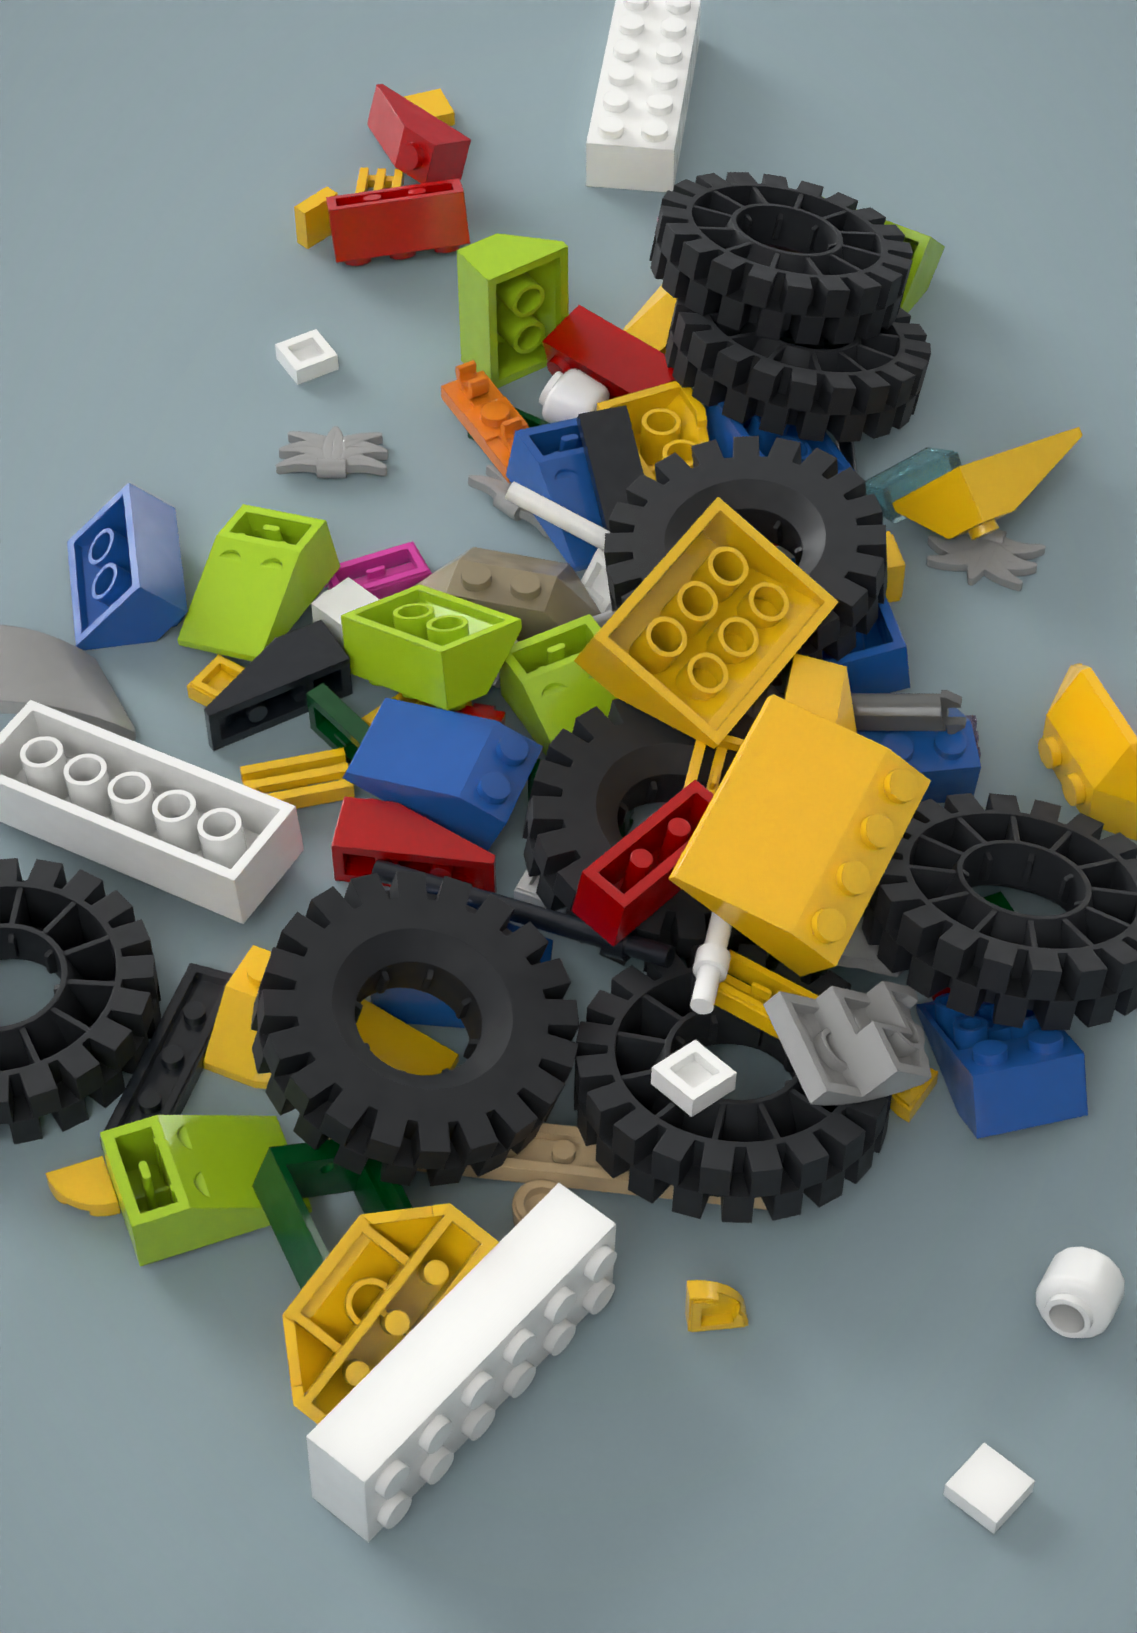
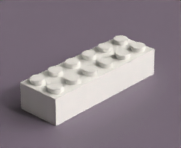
M701 0L615 1L586 141V186L654 192L673 191L700 40Z
M30 700L0 732V822L244 924L304 851L296 806Z
M558 1183L306 1436L312 1498L368 1543L383 1527L391 1529L396 1526L409 1510L412 1502L411 1498L426 1482L430 1485L438 1482L451 1466L454 1453L468 1438L472 1441L480 1438L491 1425L495 1417V1410L509 1396L516 1398L527 1389L535 1376L536 1367L549 1354L556 1356L567 1347L575 1334L577 1324L589 1312L595 1315L607 1305L615 1290L613 1269L617 1258V1253L615 1252L616 1223L565 1186Z

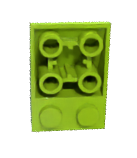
M242 504L216 535L179 633L178 644L184 647L253 661L275 638L287 634L340 568L326 520Z
M590 614L514 643L499 671L502 697L535 742L543 746L542 751L545 755L547 754L549 744L563 728L572 733L576 717L597 706L608 718L612 700L618 699L574 662L585 646L601 629Z
M155 1115L100 1132L107 1170L140 1267L270 1226L252 1185L269 1147L288 1145L277 1116ZM303 1198L309 1213H311L312 1206L309 1199Z

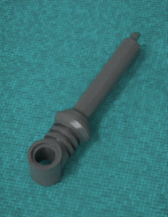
M769 685L748 709L746 714L756 719L767 697L774 694L783 699L785 693H780L773 685ZM941 690V693H851L856 730L946 731L947 729L948 734H955L966 726V717H948L949 708H961L962 697L949 690Z

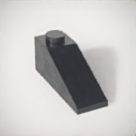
M322 620L275 638L204 709L208 742L213 751L309 712L306 693L322 683L340 699L353 694L350 658Z

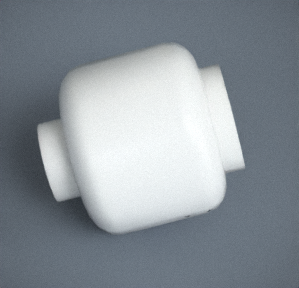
M575 368L566 371L564 374L560 371L556 372L544 387L539 403L543 405L542 416L544 420L554 423L577 418L578 414L596 411L597 403L609 400L610 394L604 385Z
M1086 1247L1066 1248L1054 1256L1036 1289V1306L1042 1318L1058 1334L1069 1338H1093L1103 1333L1112 1321L1124 1296L1125 1280L1117 1265L1101 1252Z

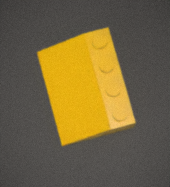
M717 497L595 634L574 662L614 697L715 749L837 605L838 601L721 498Z
M773 694L767 697L668 879L800 977L836 967L931 780L888 747Z

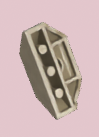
M477 547L470 548L414 585L421 584L520 618L522 630L516 639L518 642L590 614L593 617L601 614L569 563Z

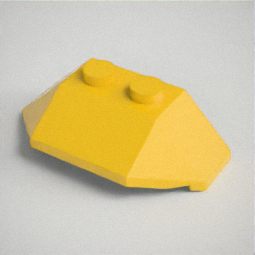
M1081 663L1070 665L1046 714L1043 736L1038 742L1041 761L1047 769L1052 768L1062 784L1063 794L1069 805L1076 806L1080 813L1104 823L1102 830L1114 834L1121 833L1125 837L1137 841V736L1092 668Z
M451 1203L359 1215L282 1314L293 1405L316 1424H319L499 1241Z

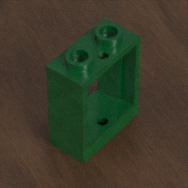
M327 1139L316 1150L306 1142L269 1147L252 1185L300 1289L304 1287L329 1255L303 1198L353 1191L364 1214L413 1208L402 1185L380 1181L382 1162L368 1158L361 1175L333 1163L340 1144L332 1139Z

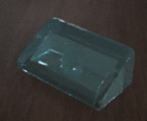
M926 447L866 480V495L875 494L883 511V517L892 523H898L906 519V517L895 512L892 502L962 466L958 452Z

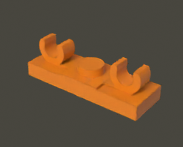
M474 360L458 365L455 369L457 380L441 385V398L506 481L511 483L506 476L515 431L529 428L528 424L483 370L476 372Z

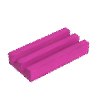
M412 541L340 563V568L325 585V588L328 587V590L349 577L378 599H383L411 588L432 573Z

